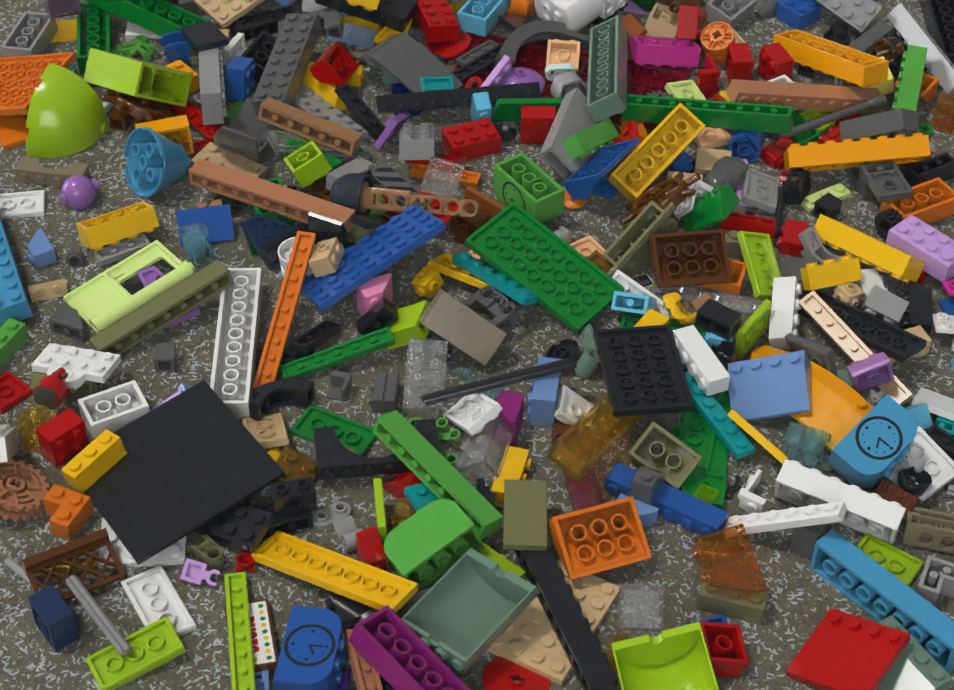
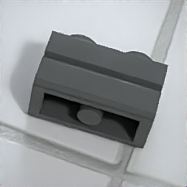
M377 372L376 378L371 380V391H373V394L369 393L368 403L372 405V412L389 413L397 409L400 389L399 373L389 372L387 374V372Z

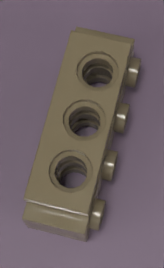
M914 507V512H907L902 544L954 554V514Z

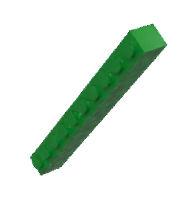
M627 94V109L621 113L623 121L633 120L645 123H661L681 103L705 124V127L790 134L793 126V107Z

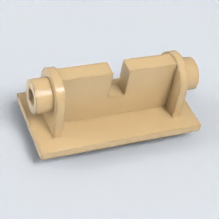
M65 278L28 286L31 303L58 298L68 294Z

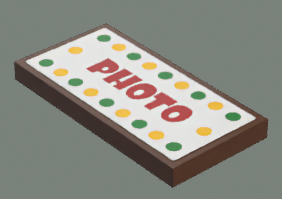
M268 599L250 601L249 610L254 672L274 670L277 667L278 655ZM224 606L227 623V609L226 606Z

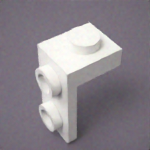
M760 469L754 475H750L747 486L741 488L737 497L739 499L738 507L746 510L749 514L765 512L767 499L753 494L761 481L762 470Z

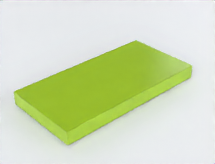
M739 231L737 237L756 299L772 300L773 280L782 276L770 236L765 233Z
M165 616L124 638L131 648V652L126 656H121L115 647L110 645L85 659L100 689L115 690L184 654L186 650L168 616Z

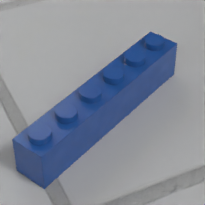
M617 462L605 477L604 490L612 496H619L621 493L631 497L632 480L637 470ZM663 482L649 504L659 508L658 515L662 516L664 520L677 523L683 529L692 530L700 534L704 539H711L713 541L717 540L728 519V512Z

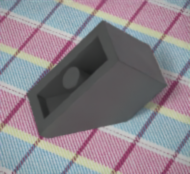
M60 305L48 319L51 332L84 342L86 338L78 311L72 307Z
M640 466L632 480L631 496L634 499L650 504L666 473L648 466Z

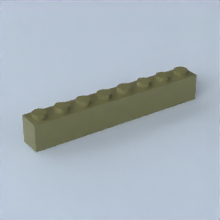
M219 260L214 261L91 337L89 341L95 351L121 355L233 285L234 281L229 269Z

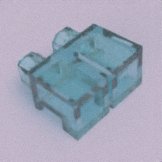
M790 421L783 442L784 445L788 446L785 455L791 460L798 461L802 451L804 455L801 462L814 466L818 457H824V446L826 442H830L832 435L823 430Z

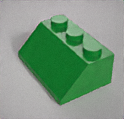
M729 184L725 186L719 185L711 192L705 191L698 198L695 196L693 210L684 215L685 232L703 230L724 221L741 201Z

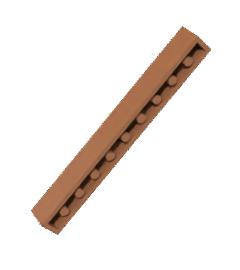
M732 79L726 91L730 102L792 106L793 109L840 111L881 96L878 88ZM882 106L860 113H878Z
M201 158L188 170L191 185L271 212L276 211L277 214L308 224V214L311 212L342 222L348 233L356 225L351 223L352 216L356 215L353 209Z

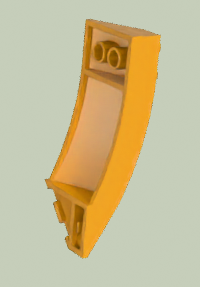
M763 345L750 353V359L790 352ZM810 361L811 412L790 416L802 424L832 452V449L874 407L840 378Z

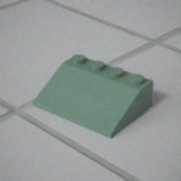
M892 615L878 622L879 624L909 633ZM910 634V642L877 688V690H949L953 678Z

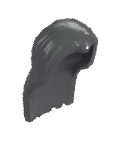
M725 156L715 162L712 169L704 177L703 182L714 188L719 185L725 186L729 184L734 190L742 175L750 167L742 161L741 157Z

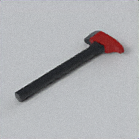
M781 169L775 215L776 228L773 238L781 236L780 231L785 197L783 185L786 182L785 169Z

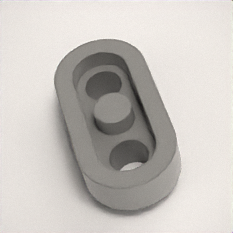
M339 501L314 512L312 515L313 527L318 530L332 527L333 521L351 515L350 505Z

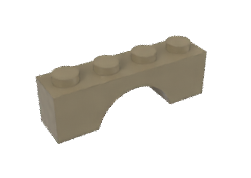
M21 156L14 169L17 182L62 187L65 180L73 175H84L90 178L89 165L84 163L71 162L63 168L48 169L40 165L38 158Z

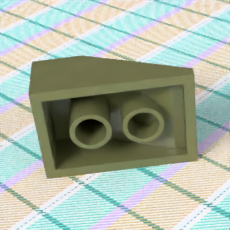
M654 421L628 453L630 459L639 466H648L666 473L663 481L676 489L681 487L703 458Z

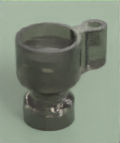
M217 194L214 200L221 199L222 205L230 204L232 216L239 214L242 208L248 207L247 203L221 194Z

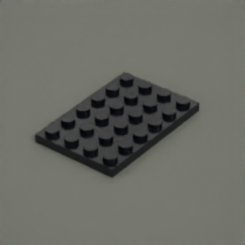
M670 325L593 330V337L613 417L691 412L694 410V403Z

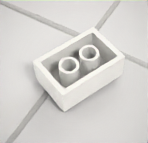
M135 380L78 399L81 417L93 440L106 429L114 433L150 412L149 405Z

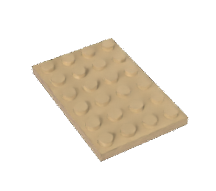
M556 559V565L563 570L565 582L571 586L575 601L580 603L582 615L588 619L591 632L594 635L621 592V587L594 575L570 580L562 561ZM537 596L486 650L493 655L506 658L546 677L560 686L563 685L573 669Z

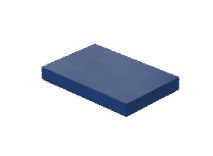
M230 204L176 211L181 247L235 240Z

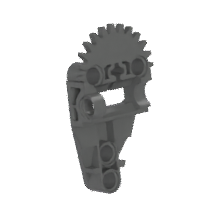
M486 286L478 290L462 302L474 311L482 308L494 317L490 322L507 333L501 344H505L510 339V332L516 326L520 327V322H526L525 317L530 316L528 311L532 310L531 305H533H522L499 290L496 291L493 286ZM432 330L429 331L425 341L448 342Z

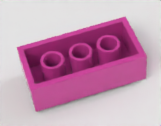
M631 35L628 54L640 66L652 64V66L656 67L667 65L671 68L683 66L684 68L692 69L693 67H698L701 48L693 39Z

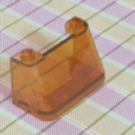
M743 524L694 538L696 545L692 546L695 559L700 558L703 569L699 570L702 583L707 582L710 587L750 593L766 591L754 551L751 550Z

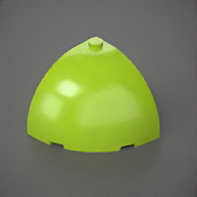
M50 63L40 77L42 82L39 88L36 87L27 115L26 127L29 128V135L25 137L27 156L35 158H60L79 153L92 146L109 129L103 104L91 86L74 72Z

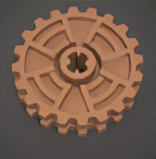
M13 459L0 463V516L3 517V520L7 521L10 518L14 522H18L19 519L28 521L29 517L35 518L37 513L42 512L44 506L43 497L47 494L50 486L49 483H45L47 480L46 476H41V471L33 469L32 464L26 465L22 460L15 462Z

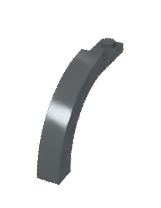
M542 20L530 22L520 26L508 36L497 54L494 66L500 62L504 55L510 57L511 65H513L517 51L522 46L540 40L580 41V50L589 51L590 36L565 29L566 24L557 21Z

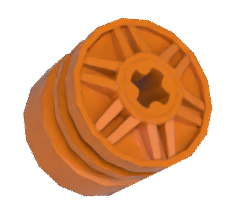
M713 22L704 27L701 32L700 39L704 55L709 53L712 59L715 60V64H725L728 43H736L732 27L725 22Z

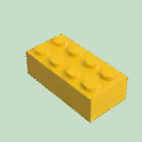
M144 201L76 223L81 243L89 249H93V251L101 250L107 244H118L125 238H136L142 232H153L155 228L160 227L154 206Z

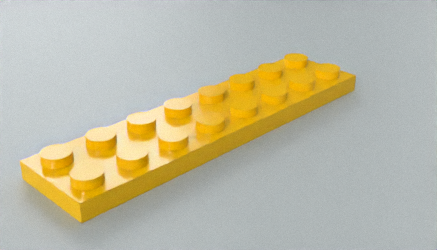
M279 530L251 553L255 562L377 610L388 605L396 613L419 590L418 583Z

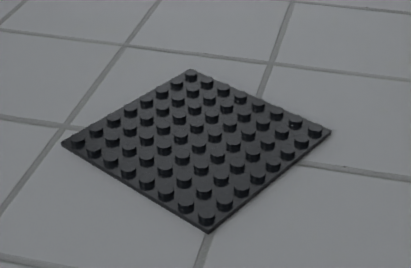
M203 380L114 432L115 435L121 438L127 454L84 493L91 497L93 505L135 562L140 565L285 476V472L206 381ZM74 455L73 457H71V458H69L68 460L64 461L63 464L66 465V464H67L68 462H70L76 455Z

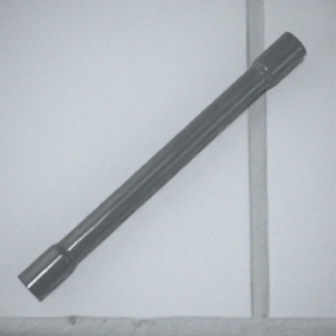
M881 95L858 105L794 126L790 134L777 133L778 139L780 140L784 137L791 138L797 134L851 115L886 105L887 98L885 95Z

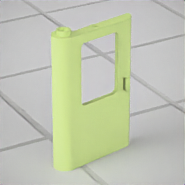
M155 240L64 295L63 298L70 307L78 311L80 318L98 334L192 276L196 269L191 262L180 261L158 240ZM161 259L174 268L171 272L133 295L121 285L124 281L138 274L137 272L146 269Z

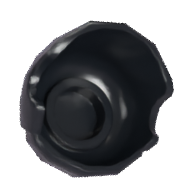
M496 120L493 121V125L501 136V141H511L516 138V129L503 123H498Z
M724 340L721 341L719 346L712 345L711 350L725 369L728 368V363L736 362V346L732 342Z
M914 466L907 469L903 468L897 474L899 486L912 495L922 494L932 483V477L927 471L916 472Z

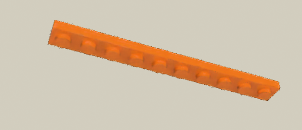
M297 231L253 383V391L277 379L308 269V261L315 244L316 233Z

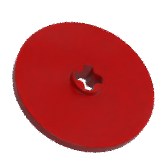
M459 32L458 41L427 43L425 46L430 52L445 57V60H450L461 56L470 48L471 38L468 34Z
M500 656L486 666L483 672L482 686L484 690H550V679ZM515 679H519V680H520V681H518L517 683H513V681H515Z

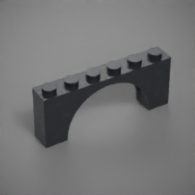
M315 0V3L403 33L417 13L419 0H396L388 4L378 5L377 10L373 9V11H368L361 5L352 6L345 0Z
M415 420V429L441 454L436 420ZM334 427L313 428L317 480L361 476L371 477L374 475L412 472L395 454L374 458L361 456L342 445L335 434Z

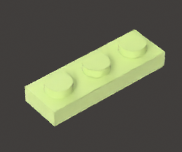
M838 183L806 196L801 206L811 213L814 210L815 201L828 192L842 200L851 196V191L843 184Z

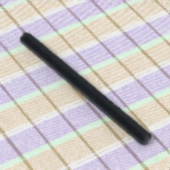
M574 357L423 394L421 396L424 406H429L575 369L577 367Z

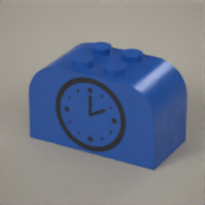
M292 606L273 679L275 690H336L337 684L342 685L343 671L341 670L342 666L347 664L348 654L345 652L346 639H343L341 620L336 613L328 609Z

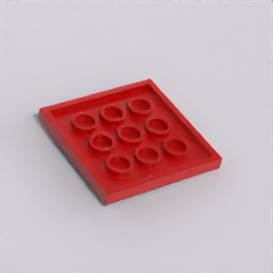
M831 608L785 672L788 677L822 690H877L910 642V634Z

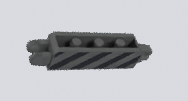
M375 162L369 166L374 187L411 191L412 194H421L415 186H412L405 177H402L388 163L382 165ZM399 196L397 202L400 206H404L406 200L404 197ZM418 199L415 201V204L421 206L423 204L427 205V202H420Z

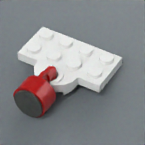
M49 343L31 364L32 371L47 374L33 389L35 401L45 409H57L67 397L70 388L76 390L86 380L105 383L120 364L121 355Z

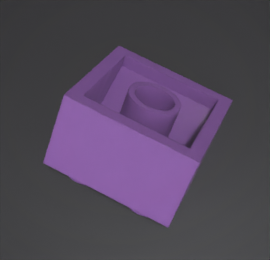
M884 352L871 354L866 359L854 361L846 366L850 380L859 394L895 380L891 361Z

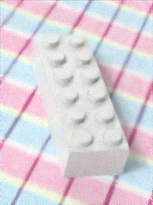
M785 459L775 482L774 496L799 507L808 506L814 497L825 503L844 501L847 510L842 522L837 523L864 534L869 533L889 544H893L906 510L898 502L884 500L876 493L862 491L856 485H848L837 477L823 475L819 470L806 468L795 460L789 461Z

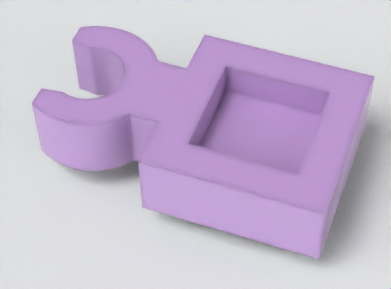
M187 558L180 579L200 586L203 580H206L210 586L216 587L218 584L212 582L211 577L214 574L221 576L222 573L216 569L207 571L208 564Z

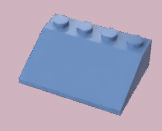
M805 350L728 363V374L730 375L728 388L731 410L737 412L747 422L811 412V362Z

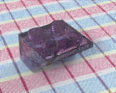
M45 0L44 2L49 20L82 13L80 0Z

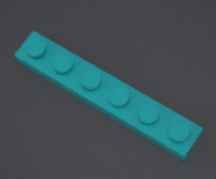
M461 252V254L453 255V263L522 305L537 303L538 296L532 293L530 289L520 286L517 281L509 280L507 276L497 272L494 267L487 266L482 260L472 257V254Z
M685 371L695 408L734 458L738 460L754 454L755 448L727 415L713 395L706 396L704 391L698 387L694 377L688 371Z

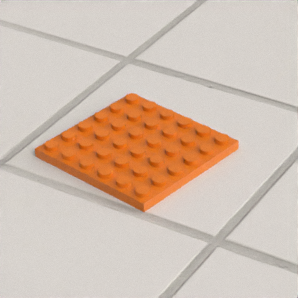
M66 52L0 58V116L27 115L36 87L39 88L42 82L40 77L48 65L52 63L68 69L76 60V53Z

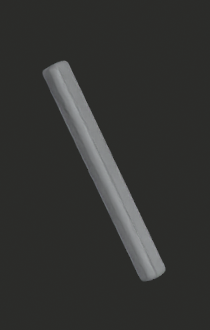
M71 575L66 579L67 586L121 656H126L130 653V645L77 576Z

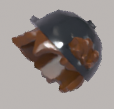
M884 37L875 40L873 43L875 56H884L885 60L889 61V65L903 57L905 46L897 37Z

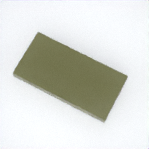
M504 480L503 550L547 551V481Z

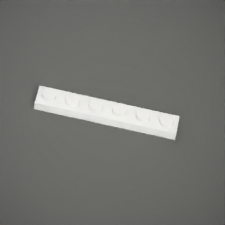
M844 501L829 502L827 504H812L798 508L791 507L784 510H771L762 513L754 512L740 516L734 515L728 518L723 532L728 537L842 522L847 506Z

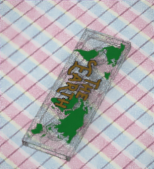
M266 129L265 135L276 152L293 153L311 141L288 131ZM361 139L359 149L352 156L314 142L324 156L355 159L362 157L366 160H372L373 153L364 139Z

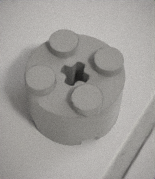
M563 72L560 75L554 76L551 85V95L553 98L563 99L565 94L577 87L587 97V84L575 72Z

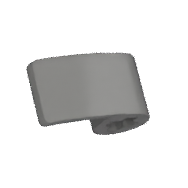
M351 515L333 521V528L345 551L348 553L356 550V533L363 529H357Z

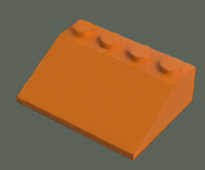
M633 496L554 516L547 522L553 544L570 580L652 558Z

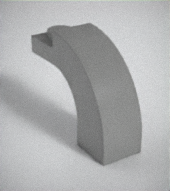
M815 226L808 227L798 234L804 250L801 251L803 258L819 259L820 264H823V260L834 258L835 261L841 260V256L834 255L825 248Z

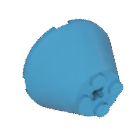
M148 127L134 129L127 139L124 149V157H127V168H124L130 188L137 196L152 197L176 181L184 178L187 168L191 164V159L187 156L182 144H178Z

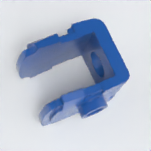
M180 31L163 34L159 40L165 48L163 52L167 65L181 60L187 66H191L189 59L191 45L188 44V40Z

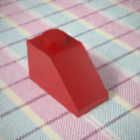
M406 472L394 475L383 483L382 487L401 503L411 504L403 493L404 489L407 486L422 483V481L413 472Z
M376 526L357 532V560L386 571V555Z

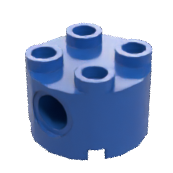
M734 129L730 136L727 150L732 151L731 157L747 159L748 163L755 162L762 152L765 136L762 131Z

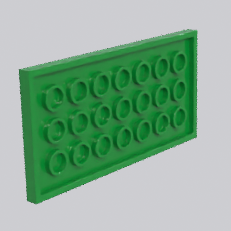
M514 201L465 239L464 244L501 274L507 276L509 280L517 281L520 286L530 289L532 293L538 296L537 302L576 333L612 303L614 291L624 292L625 289Z

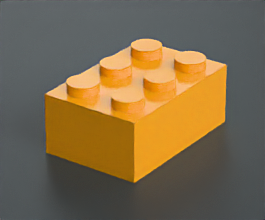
M187 115L135 124L136 128L148 127L172 141L182 144L187 155L195 154Z

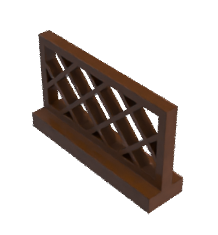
M106 528L22 560L24 572L30 581L34 593L39 591L38 587H41V590L48 587L49 585L47 584L52 575L63 579L59 589H55L63 593L66 601L76 597L73 592L62 591L72 567L84 571L80 582L88 592L125 578V573L109 540ZM107 546L109 551L107 559L95 555L98 549ZM83 555L90 558L86 567L75 564L77 557ZM93 559L104 563L100 573L89 569ZM62 563L69 566L66 574L62 575L54 572L56 565ZM107 565L115 567L119 574L110 577L103 573ZM41 571L48 574L43 584L35 581L33 574ZM86 573L97 576L96 583L91 585L84 583L83 580Z

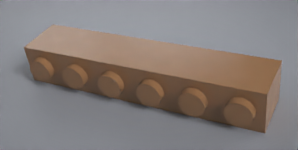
M270 97L260 105L257 119L311 141L313 140L316 143L352 156L359 149L362 134Z

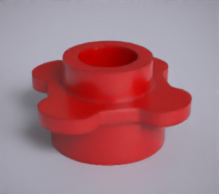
M242 552L236 556V572H254L256 570L255 561L251 553Z

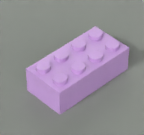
M912 214L888 231L886 244L926 262L923 271L941 282L947 281L954 276L953 239Z

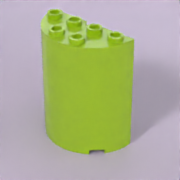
M700 622L663 630L660 635L655 637L647 634L611 643L622 690H719Z

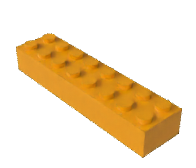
M799 29L773 35V43L779 42L793 58L794 62L800 63L801 66H809L812 70L822 71L823 74L833 75L836 79H844L847 83H855L858 87L862 88L868 87L871 84H880V82L887 80L889 61Z
M914 133L909 137H905V134L895 135V138L879 136L874 140H870V137L860 138V141L845 139L840 143H835V140L826 141L825 144L810 142L806 146H801L797 143L791 144L783 153L786 174H790L793 170L799 168L809 170L810 172L858 168L860 165L892 160L895 164L925 161L931 156L929 135H923V133Z

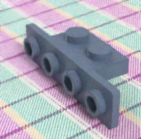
M345 23L342 38L324 34V38L328 39L329 43L335 44L338 41L343 42L344 46L352 47L357 45L358 49L367 50V48L372 49L376 46L374 45V37L377 30Z

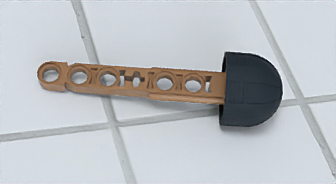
M350 173L343 175L333 183L330 190V202L353 209L356 215H370L372 209L403 213L408 206L415 205V201L418 199L420 202H427V205L423 204L419 207L434 214L453 216L460 214L463 217H473L480 211L479 203L472 199L460 200L452 197L412 194L411 191L377 188L374 187L373 179L369 174ZM381 195L388 197L389 201L387 204H383L380 201ZM399 196L405 198L406 204L404 206L398 204L397 199ZM433 200L440 202L439 210L432 207ZM450 202L457 203V211L450 210ZM469 203L475 206L474 213L467 211L466 207Z

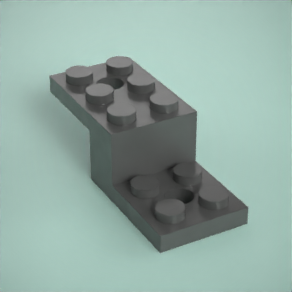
M893 160L845 169L863 198L875 196L878 202H886L913 197L914 191Z

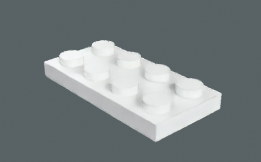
M482 393L464 396L444 416L451 423L473 436L480 433L486 423L496 419L503 408L493 399Z

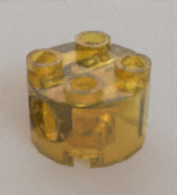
M34 405L24 409L23 414L16 417L15 424L21 445L27 451H41L36 429L56 417L53 409L49 410L44 405Z

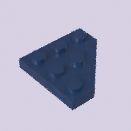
M259 214L241 223L242 228L268 269L271 270L280 265L279 260L268 265L259 250L297 227L290 226L288 223L276 219L264 218L263 215Z

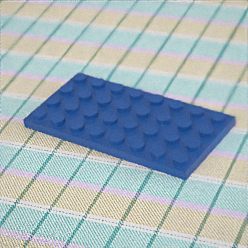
M416 204L410 205L403 213L393 216L388 223L378 226L373 233L362 237L355 245L347 247L335 273L317 278L314 273L310 276H305L301 293L321 311H325L447 227L442 220Z

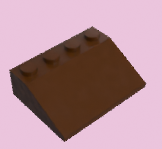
M724 229L650 235L647 244L657 288L732 282Z

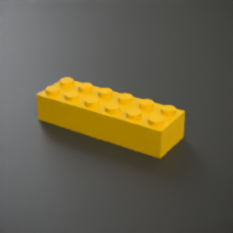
M679 103L613 171L608 181L628 200L634 202L699 136L706 125L683 104Z
M820 214L815 224L822 243L828 244L830 247L842 251L846 255L850 254L853 258H859L861 262L871 265L875 269L888 273L890 276L909 283L910 280L917 282L926 262L825 215Z

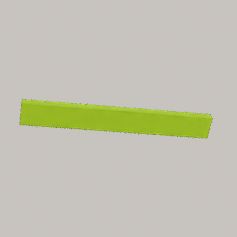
M246 571L224 574L232 690H256Z

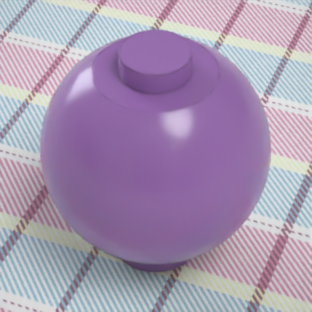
M73 175L63 183L60 199L64 205L67 204L72 209H86L95 202L96 192L101 190L100 185L95 178L89 179L84 175Z

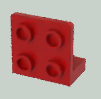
M706 53L704 69L698 70L696 85L705 98H711L719 90L718 78H720V69L715 65V60L712 59L711 55Z

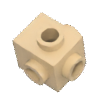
M855 282L838 285L834 289L832 297L851 306L859 307L865 292Z

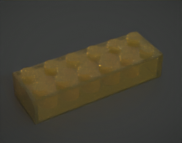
M607 394L555 441L546 457L569 474L570 477L580 482L633 432L644 415L613 417Z

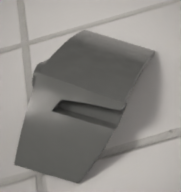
M406 33L392 35L384 39L355 61L357 64L364 61L374 68L383 67L412 93L421 92L420 77L452 76L455 89L463 86L462 82L426 46L418 43Z
M247 97L228 127L222 126L213 137V144L261 163L271 150H278L281 145V139L286 136L288 131L257 119L258 116H256L251 102L252 99ZM275 131H276V132H279V133H284V134H283V135H279V134H276Z

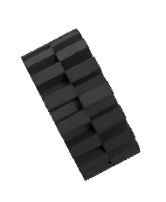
M894 208L880 212L875 216L874 224L877 225L875 230H878L877 234L881 235L880 237L884 238L885 242L888 231L903 221V215L899 214V211Z

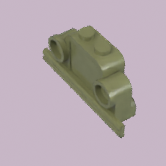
M651 200L602 254L613 265L606 273L612 278L617 269L629 277L638 273L639 269L650 260L647 244L650 235L674 233L677 229V222L670 217L677 209L675 204L671 202L663 210L654 201Z

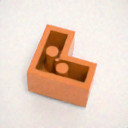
M54 484L43 497L46 513L52 515L49 519L52 534L68 541H72L94 512L90 496Z

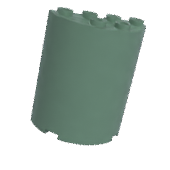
M470 548L401 619L454 674L462 675L536 598L537 587L509 570L505 572L496 562Z

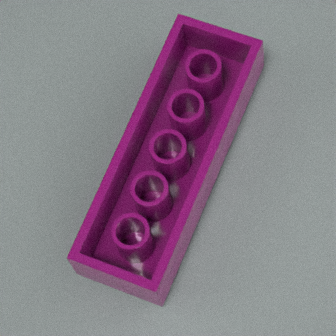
M388 605L356 623L348 641L395 690H470Z

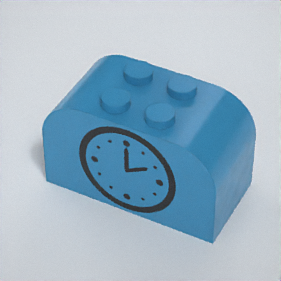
M886 394L832 449L827 464L852 485L860 488L875 486L883 477L888 479L894 472L895 466L897 464L901 465L907 459V454L911 451L910 446L917 433L915 418L892 397Z

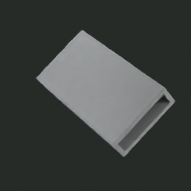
M577 87L565 94L539 153V156L564 181L595 154L588 155L581 160L579 157L572 160L562 143L572 135L597 124L587 109V97Z

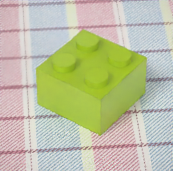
M313 140L283 159L302 188L312 185L315 180L326 176L332 170Z

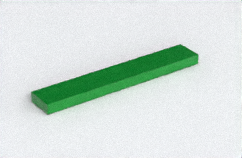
M388 326L280 365L283 379H300L395 344V341Z

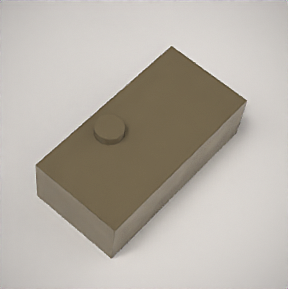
M441 288L419 319L424 326L484 366H486L507 335L501 328Z

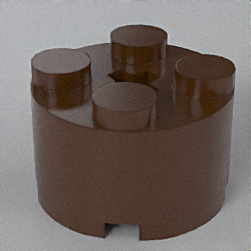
M468 205L466 207L469 213L475 212V206ZM481 210L473 217H463L457 214L449 219L448 229L450 233L453 232L455 236L453 239L456 242L467 247L464 244L465 239L487 223L490 217Z

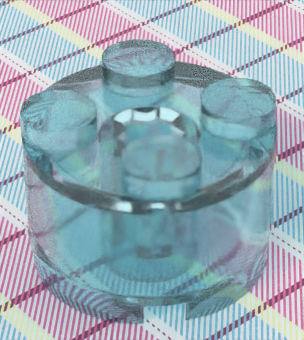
M201 222L179 226V230L183 231L179 232L183 252H187V256H189L186 257L187 262L208 258L210 254H213L212 246L206 239L209 236L207 226Z

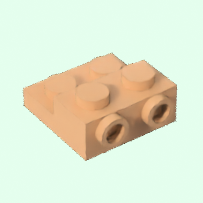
M548 40L546 67L550 64H572L575 67L576 73H578L580 41Z

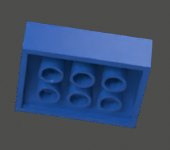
M636 138L604 146L563 183L572 200L580 199L583 201L589 198L590 193L597 190L602 182L608 180L609 175L630 155L640 142V139Z

